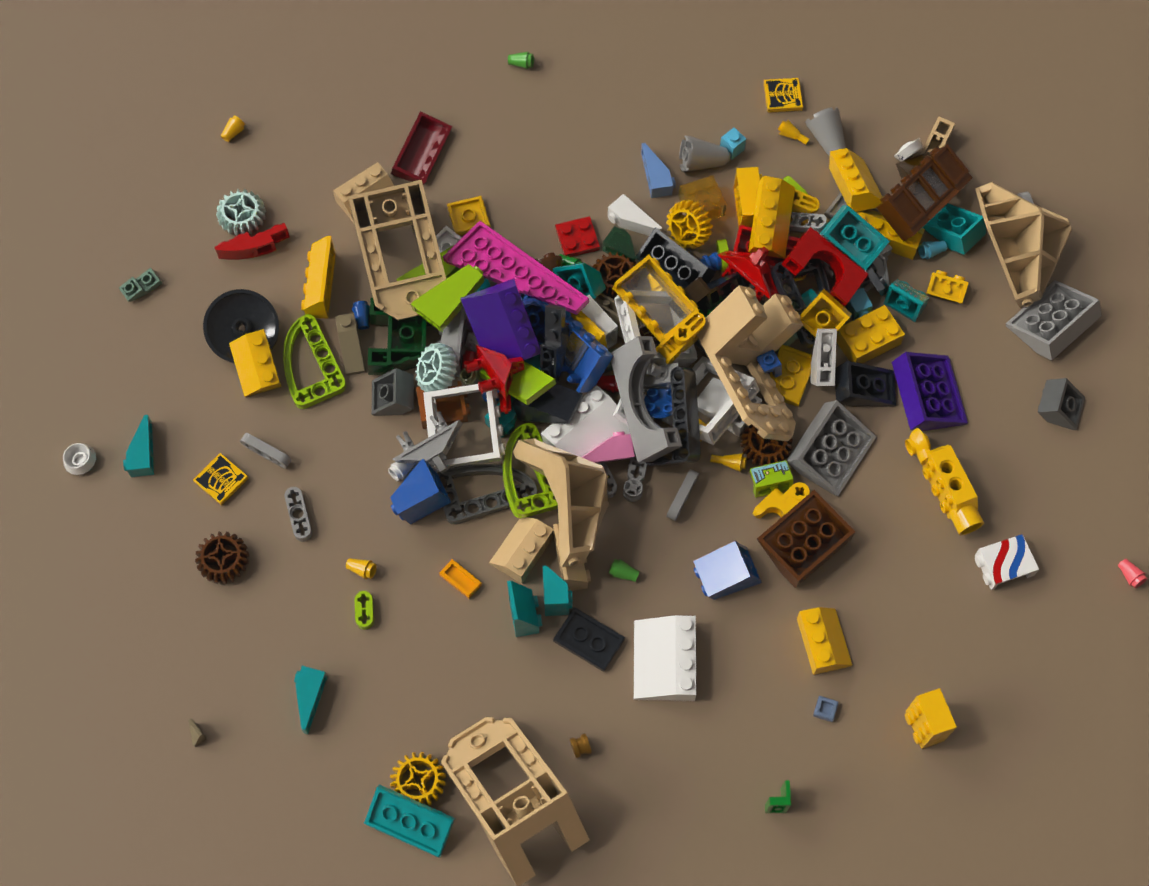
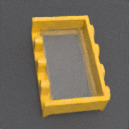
M650 255L646 256L619 278L612 288L632 308L635 315L660 343L668 338L675 331V328L691 313L699 312L697 304L693 300L688 299L684 289L681 286H677L673 282L672 276L668 272H664L658 260Z

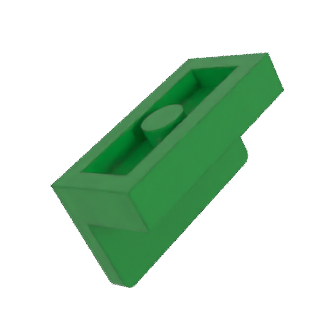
M785 780L783 783L781 797L768 798L765 804V813H786L791 806L790 780Z

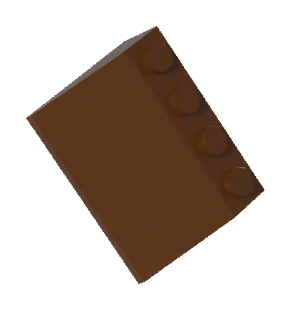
M813 490L760 535L757 540L781 574L796 588L853 538L855 531Z

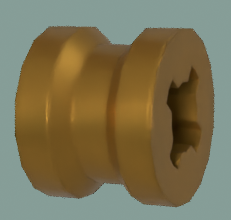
M582 734L577 739L574 737L570 738L575 758H579L584 753H592L586 734Z

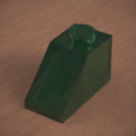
M614 226L603 241L602 251L607 254L611 252L612 255H615L618 251L619 256L624 254L626 259L630 257L631 262H635L636 256L630 234L625 229Z

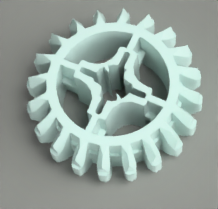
M237 189V193L230 191V196L224 195V200H220V205L217 206L218 212H216L218 223L222 226L223 230H227L229 234L234 232L236 236L239 233L244 234L246 232L252 234L253 229L258 230V225H263L262 220H265L266 209L262 199L260 200L258 194L255 195L252 191L248 193L246 189L243 192ZM247 204L253 206L255 209H251V207H248ZM228 216H231L232 218H234L235 221L229 219Z
M442 343L430 344L429 347H425V351H421V357L418 358L419 362L416 365L417 370L415 373L417 376L415 380L418 381L417 385L424 392L448 389V386H452V380L455 379L454 375L457 373L456 367L458 364L456 361L458 357L455 356L456 352L448 345Z

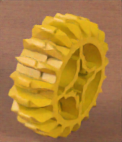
M683 200L676 203L669 210L670 213L667 215L669 220L666 222L669 225L667 230L672 233L671 237H674L675 240L687 249L701 247L710 239L709 236L713 233L710 230L713 227L710 224L712 218L707 216L709 212H705V206H700L699 202H694L693 200Z
M412 752L413 758L409 759L408 755H405L404 763L401 760L397 761L400 768L395 766L392 768L397 774L390 775V778L395 780L390 783V787L396 788L393 791L422 804L427 801L428 805L431 806L432 802L430 799L433 798L435 801H438L439 798L436 793L443 794L444 792L439 787L446 786V782L441 780L446 778V774L440 773L444 768L442 765L437 766L439 763L438 759H434L431 762V754L427 755L426 759H424V752H420L419 757L416 756L415 752ZM415 765H424L431 770L418 771ZM409 769L410 777L405 781V784L401 785L402 777L406 770ZM414 772L416 773L417 777L419 776V778H421V785L423 788H421L420 785L415 782ZM435 775L434 785L427 792L426 783L431 780L430 777ZM417 789L422 795L413 796L405 791Z

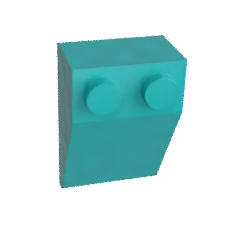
M949 203L922 227L937 240L945 241L947 248L963 255L987 233L983 216Z
M843 205L820 232L822 237L864 270H867L890 242L847 205Z
M507 581L516 637L539 633L542 619L541 614L537 615L536 608L539 607L537 595L533 596L532 589L513 581Z

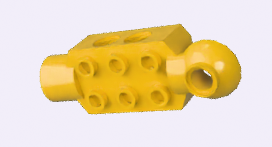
M919 428L914 429L909 439L905 440L906 449L911 456H917L923 468V475L931 484L933 495L937 496L940 501L942 512L946 513L948 519L952 520L960 536L974 532L982 527L984 521L978 512V496L952 446L946 445L930 450L931 445L928 436Z

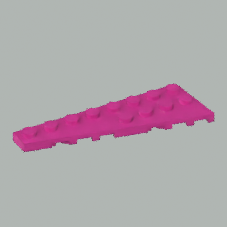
M481 221L470 229L443 256L444 262L460 269L468 264L472 267L477 266L483 271L485 279L498 284L515 278L521 293L548 304L564 307L566 311L576 315L589 303L587 296Z

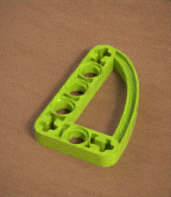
M310 314L301 316L292 324L287 333L284 343L283 363L293 401L299 409H306L344 392L346 382L315 317ZM307 321L311 323L313 330H309L308 326L306 325ZM302 330L325 379L297 390L292 368V351L295 339ZM318 335L321 338L318 342H312L311 337ZM321 350L328 352L327 356L323 358L319 357L318 353ZM333 365L335 370L332 373H327L325 368ZM336 377L340 387L335 385L333 378ZM318 388L325 390L323 395H315V391ZM303 396L305 402H301L300 397Z
M522 424L511 434L505 447L506 450L505 455H503L502 464L506 496L511 511L517 518H526L558 509L556 499L553 500L554 494L550 486L545 483L546 477L536 470L534 472L543 492L518 499L512 475L513 447L519 438L521 440L536 438V440L543 442L534 424ZM526 430H528V432H532L531 437L529 433H525ZM541 500L544 503V507L539 508L535 506L534 501ZM519 505L521 508H525L524 512L521 509H517Z

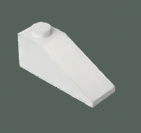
M624 194L608 206L609 220L621 228L650 236L655 227L662 230L659 224Z
M817 329L810 374V383L815 386H835L837 329Z

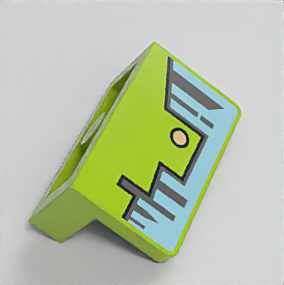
M786 460L750 468L755 498L769 495L776 488L782 492L787 491L793 485V476Z

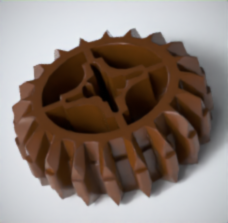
M618 251L615 255H612L610 252L608 257L603 254L602 260L597 258L596 264L592 266L600 271V273H605L606 280L604 284L606 289L602 293L611 296L613 300L618 295L612 289L614 283L624 275L625 271L628 272L636 265V262H632L631 257L626 259L625 253L619 256ZM639 273L623 285L627 290H635L638 287Z
M752 424L748 426L749 428L744 429L740 445L743 447V454H748L747 460L753 459V465L759 462V466H763V464L767 465L784 461L785 458L789 457V452L792 450V445H790L793 442L792 438L789 441H781V445H779V442L770 439L768 442L769 439L762 438L757 433L758 429ZM751 439L758 445V451L754 448Z
M218 531L216 537L214 534H211L210 540L204 538L205 544H199L198 547L201 550L196 551L195 554L198 558L195 559V562L199 564L197 569L201 571L202 577L207 576V580L210 582L214 579L216 584L220 580L226 584L228 578L234 582L233 576L241 577L240 570L246 571L244 565L249 564L247 559L249 552L246 551L248 547L246 544H243L242 538L237 539L236 534L230 536V533L227 531L223 536ZM224 545L232 546L237 551L226 550ZM208 564L218 565L220 570L211 569L208 567Z

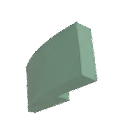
M149 268L137 279L131 277L119 289L127 301L131 302L153 291L163 282L155 271Z

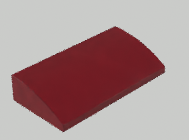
M420 111L392 167L391 175L410 182L422 180V183L425 185L452 126Z

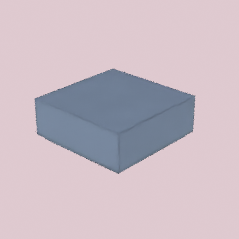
M819 696L813 716L833 722L839 702Z

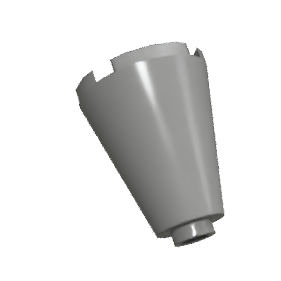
M832 107L821 110L813 115L814 118L811 121L809 118L806 120L805 123L829 157L830 151L846 148L838 107L835 110Z
M687 135L684 136L686 140L682 139L679 159L683 160V164H680L681 171L688 172L725 166L730 161V152L725 147Z

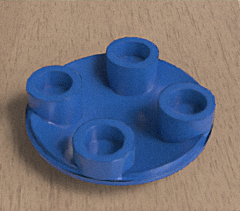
M649 389L644 402L650 417L659 419L673 415L671 389Z

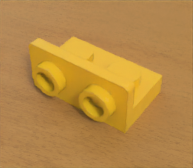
M937 270L936 273H931L926 294L960 304L963 303L969 283L965 281L964 277L955 275L952 278L947 276L946 272Z

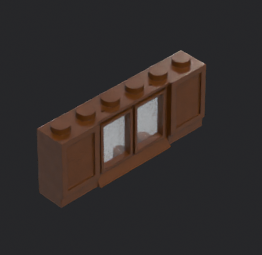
M948 144L941 148L935 147L930 152L931 156H926L920 161V166L918 164L910 170L911 175L907 174L900 180L901 184L898 183L891 188L890 191L892 193L884 195L880 199L881 203L876 207L903 242L914 236L973 178L969 173L970 171Z

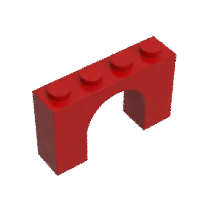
M811 227L802 235L781 264L796 276L810 259H820L828 263L836 277L835 285L829 294L843 306L848 304L868 275L866 271Z

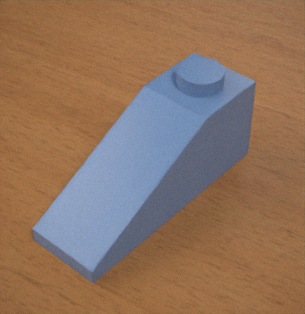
M642 143L641 155L651 198L672 195L673 188L676 187L675 178L671 177L670 170L648 145Z

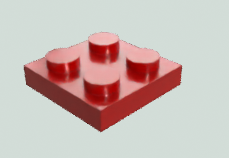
M590 216L555 224L563 255L574 257L600 250Z

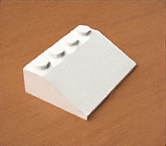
M595 386L583 397L570 424L552 423L541 433L543 443L582 457L600 443L612 437L613 433L624 431L626 435L630 434V431L626 424L613 416L617 404L600 387Z
M675 615L635 620L634 700L695 701L696 616Z

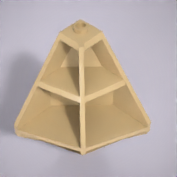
M990 182L976 188L982 215L1019 308L1028 307L1033 302L1041 300L1072 228L1067 218L1039 207Z
M536 438L519 440L513 450L515 458L547 478L558 504L561 567H575L583 564L589 553L594 550L597 531L609 506L607 494L608 476L604 467L538 441Z

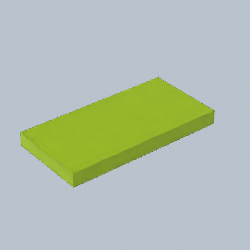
M524 361L525 369L513 374V381L508 394L529 405L552 388L556 381L553 377ZM485 370L479 372L483 379H490Z

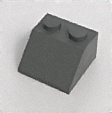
M396 368L372 380L371 415H402L413 410L414 375Z
M1067 378L1046 380L1041 402L1038 406V413L1049 423L1077 430L1085 397Z

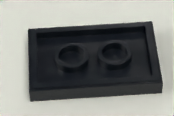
M574 607L557 632L553 642L605 672L624 642L625 637Z

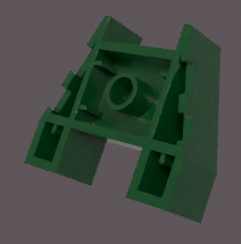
M370 298L371 325H388L387 349L368 348V375H384L396 368L402 371L416 368L419 362L418 358L421 357V351H425L426 326L433 325L421 316L398 321L376 308L374 299Z

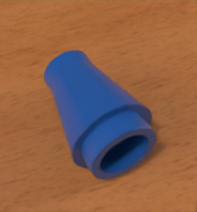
M354 302L352 312L354 313L358 329H368L370 314L368 302Z

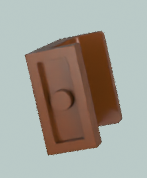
M457 381V382H458V385H456V386H450V387H448V389H449V388H455V387H461V386H462L461 381ZM416 387L422 427L427 429L424 390H421V387ZM467 394L436 399L437 412H441L447 425H451L458 420L462 423L468 422L467 415L471 413L469 403L465 404L464 398L468 397Z

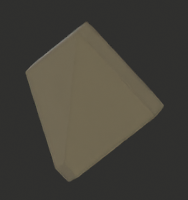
M189 719L192 744L196 747L206 740V736L193 719Z

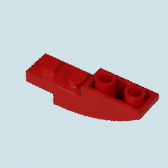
M285 223L274 225L271 229L264 232H259L253 237H250L248 232L239 234L231 240L219 243L214 248L219 259H249L276 251L275 244L289 238L290 235Z

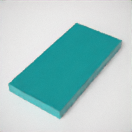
M379 784L364 824L440 858L455 818Z

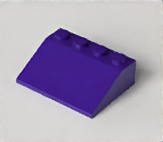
M515 278L460 298L479 346L502 353L507 359L522 357L523 360L540 354V343Z
M904 352L892 361L910 430L919 428L921 431L968 424L949 356Z

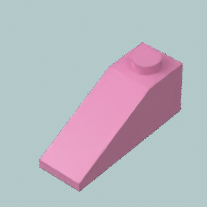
M624 431L613 433L612 437L600 443L581 458L594 463L633 458L635 455L631 435H625Z

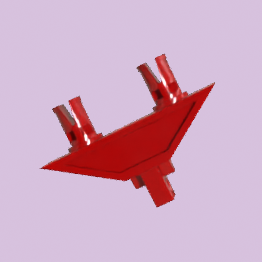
M762 247L752 253L724 251L717 254L728 264L722 277L738 272L756 287L754 291L759 303L764 295L770 299L774 294H779L771 277V269L765 261L769 252L767 248Z
M476 345L477 359L465 361V370L467 373L479 369L485 370L490 379L478 382L481 394L497 389L506 400L513 381V374L525 369L524 360L522 357L507 359L502 353Z

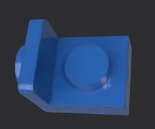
M774 350L757 356V361L764 373L772 372L775 378L782 375V364Z

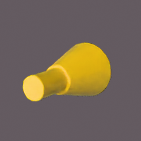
M789 120L786 122L782 121L777 129L780 131L779 135L797 139L805 145L809 141V138L802 135Z
M743 453L724 456L711 455L710 462L720 463L741 472L742 469L746 468L747 458L744 457Z

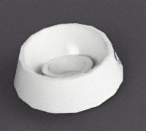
M918 138L915 141L907 142L894 157L900 162L905 161L923 148L921 139Z
M72 444L63 454V464L66 471L74 475L88 472L96 461L94 449L86 444Z

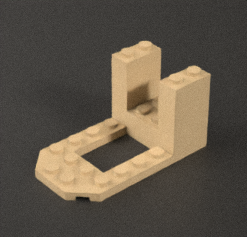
M422 180L348 196L375 307L398 321L420 316L413 311L411 303L446 279ZM411 225L412 232L416 234L426 275L389 283L377 232Z
M739 285L705 318V326L697 334V337L742 421L748 426L751 424L758 429L757 433L764 439L789 441L793 437L796 425L792 417L793 414L786 406L784 397L776 388L775 381L770 377L769 373L763 372L757 361V356L774 350V352L778 350L803 326V323L788 296L774 294L762 305L756 298V293L752 288ZM732 363L747 366L750 374L755 378L767 405L751 402L747 390L740 382L739 375L732 367Z
M485 717L450 739L448 744L449 750L447 755L443 756L441 763L478 818L499 860L517 886L536 876L520 844L549 825L553 824L572 852L590 840L567 791L512 718L494 720L493 717ZM506 746L529 779L493 802L471 768Z

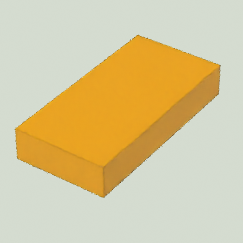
M453 559L439 573L443 579L468 599L482 586V582Z

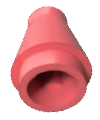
M1127 558L1118 564L1130 586L1138 588L1146 582V573L1132 564Z

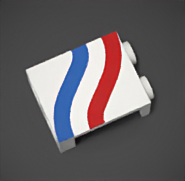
M1023 534L979 548L975 554V562L978 567H981L984 582L986 585H989L991 590H994L998 584L1024 575L1027 578L1032 577L1039 570Z

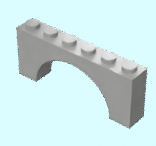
M638 336L611 352L613 355L611 364L637 462L640 463L653 462L682 447L677 428H661L652 420L646 409L643 397V379L649 362L657 355L652 336Z

